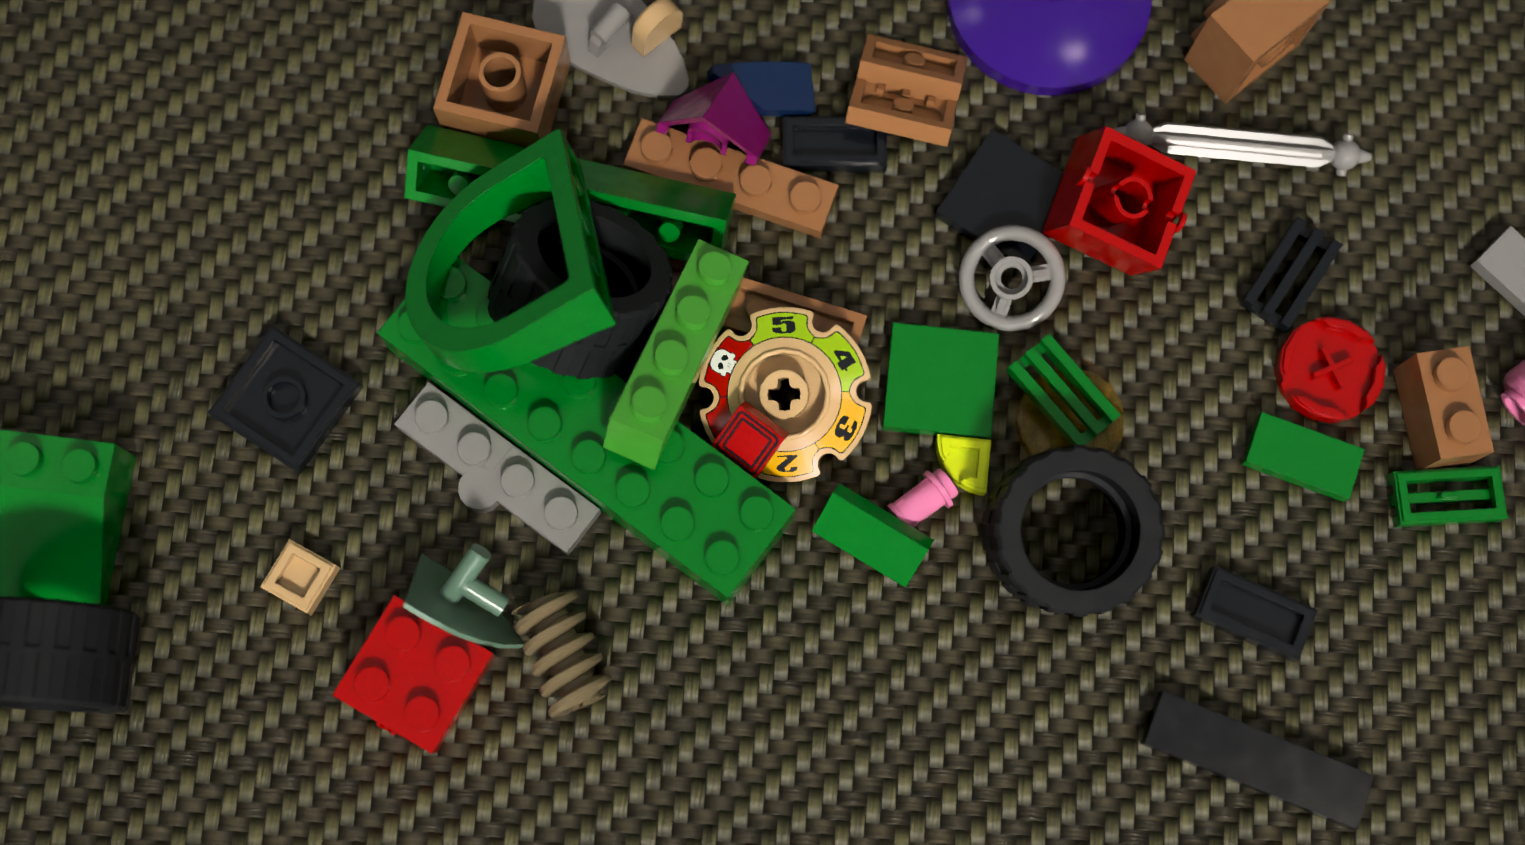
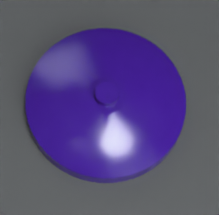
M946 0V8L952 32L959 46L973 64L987 76L1021 92L1034 95L1058 96L1081 92L1099 85L1113 76L1127 63L1146 31L1152 8V0Z

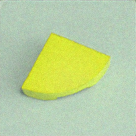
M937 434L935 438L936 454L946 475L963 490L975 495L985 496L987 493L991 440Z

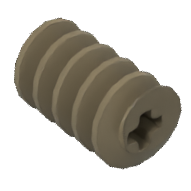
M577 591L552 593L528 602L511 613V615H525L515 625L518 635H534L523 646L524 653L527 656H543L532 666L533 675L536 677L551 676L539 689L542 697H560L548 709V714L551 718L574 712L603 699L606 695H601L600 690L612 679L610 674H593L591 671L603 659L602 653L585 654L583 648L595 638L594 633H576L575 627L587 617L584 611H567L566 607L579 597Z

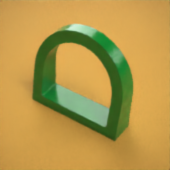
M561 129L549 133L513 155L460 191L433 221L416 250L406 282L405 302L407 315L415 332L436 358L453 368L477 373L511 369L536 360L596 332L617 325L582 166ZM553 196L569 274L567 282L511 315L488 325L460 328L443 322L440 313V298L443 284L450 268L467 245L496 222Z

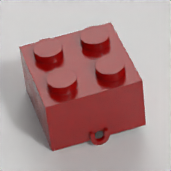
M1108 126L1076 138L1042 234L1130 276L1162 269L1174 233L1179 232L1186 223L1187 214L1182 210L1197 171ZM1176 217L1179 218L1177 224L1173 223Z
M394 595L332 696L377 721L375 725L385 729L390 734L395 736L397 733L429 753L437 754L496 656L484 647L454 636L402 607L404 600Z

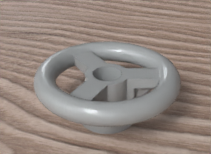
M1004 225L983 233L969 246L963 256L959 269V288L966 307L979 321L989 327L1002 331L1026 330L1043 322L1060 303L1066 283L1064 262L1056 246L1044 234L1021 225ZM1005 241H1019L1029 244L1040 252L1047 264L1030 267L1025 260L1019 257H1005L995 245ZM982 256L992 267L990 284L997 294L992 309L983 303L975 287V270ZM1016 268L1022 273V282L1017 288L1009 289L1003 285L1001 276L1006 269ZM1049 280L1047 293L1035 308L1024 314L1007 315L1012 300L1026 295L1033 283Z

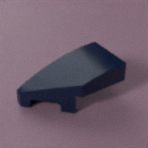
M780 61L739 62L712 65L707 71V78L710 82L734 72L760 116H811L815 112L811 63Z

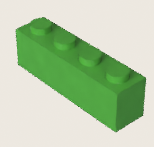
M698 239L609 419L603 448L655 470L738 295L749 263L748 260Z

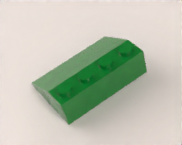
M0 429V596L47 598L107 605L136 456L115 443Z

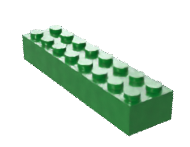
M458 257L450 268L443 284L440 298L442 321L460 328L481 327L494 323L493 319L489 316L487 308L489 304L487 295L491 282ZM405 300L377 332L392 353L727 606L730 605L794 520L796 509L678 421L655 470L603 448L609 419L627 384L615 374L606 378L578 379L575 376H562L552 373L551 370L538 367L531 362L496 372L477 373L453 368L436 358L415 332L407 315Z

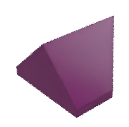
M734 72L675 99L659 120L656 132L666 135L672 125L689 123L685 142L691 143L696 140L709 141L720 148V154L725 155L728 142L731 141L747 153L745 163L753 166L756 165L768 145L771 135Z

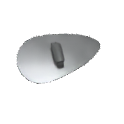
M534 0L532 20L535 29L566 36L571 60L570 65L576 69L630 93L652 98L676 99L685 95L689 89V78L685 62L671 36L644 57L631 45L633 25L639 15L647 8L642 0Z

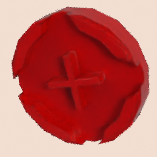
M1326 316L1302 324L1285 338L1276 355L1274 374L1280 393L1292 409L1310 420L1332 424L1351 420L1374 404L1384 387L1386 366L1382 354L1379 356L1378 350L1373 345L1375 340L1367 330L1350 320Z

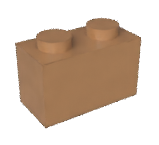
M1470 346L1416 353L1393 369L1416 470L1443 469L1469 465L1494 452Z

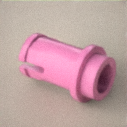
M940 468L933 473L930 471L924 472L923 481L895 502L887 505L888 512L910 526L915 527L942 506L947 508L953 506L952 499L959 495V492L951 479Z

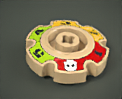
M777 307L755 312L750 315L752 323L750 332L746 335L738 336L732 330H726L714 343L700 373L699 385L710 389L714 398L708 408L700 411L703 426L713 443L738 407L744 401H747L789 433L758 478L774 482H796L814 478L821 474L819 463L825 454L831 453L839 460H845L856 448L866 431L871 417L872 405L869 402L860 400L857 390L860 384L871 379L869 367L856 342L839 325H834L827 332L817 331L814 327L815 314L810 310L795 307ZM789 380L790 387L800 390V399L792 400L790 410L783 411L782 404L772 400V391L780 390L782 381Z

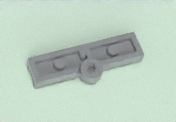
M429 382L394 424L400 431L462 476L458 483V493L468 509L476 513H487L502 505L507 511L567 556H569L601 514V510Z

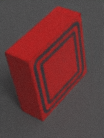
M744 401L711 446L756 479L788 437L789 433L747 401Z

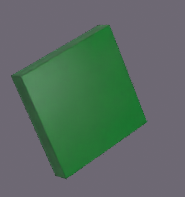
M893 322L890 336L882 430L933 436L944 434L990 440L999 334Z

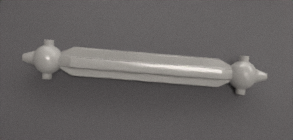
M1139 113L1136 114L1135 120L1130 121L1126 126L1113 128L1146 146H1152L1161 153L1314 168L1331 163L1336 168L1335 175L1346 176L1347 170L1352 169L1357 164L1371 161L1372 158L1371 153L1359 148L1357 143L1353 141L1354 134L1343 133L1341 140L1331 144L1318 136L1171 122L1151 127L1145 121L1146 115Z

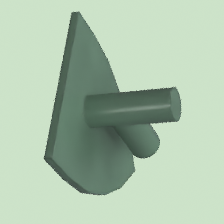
M472 544L453 572L423 553L421 554L403 603V608L454 636L476 644L500 649L522 648L525 645L509 621L501 614L509 601V597L477 578L491 558V554L486 548L479 544Z

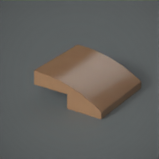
M868 34L845 123L947 147L968 57Z

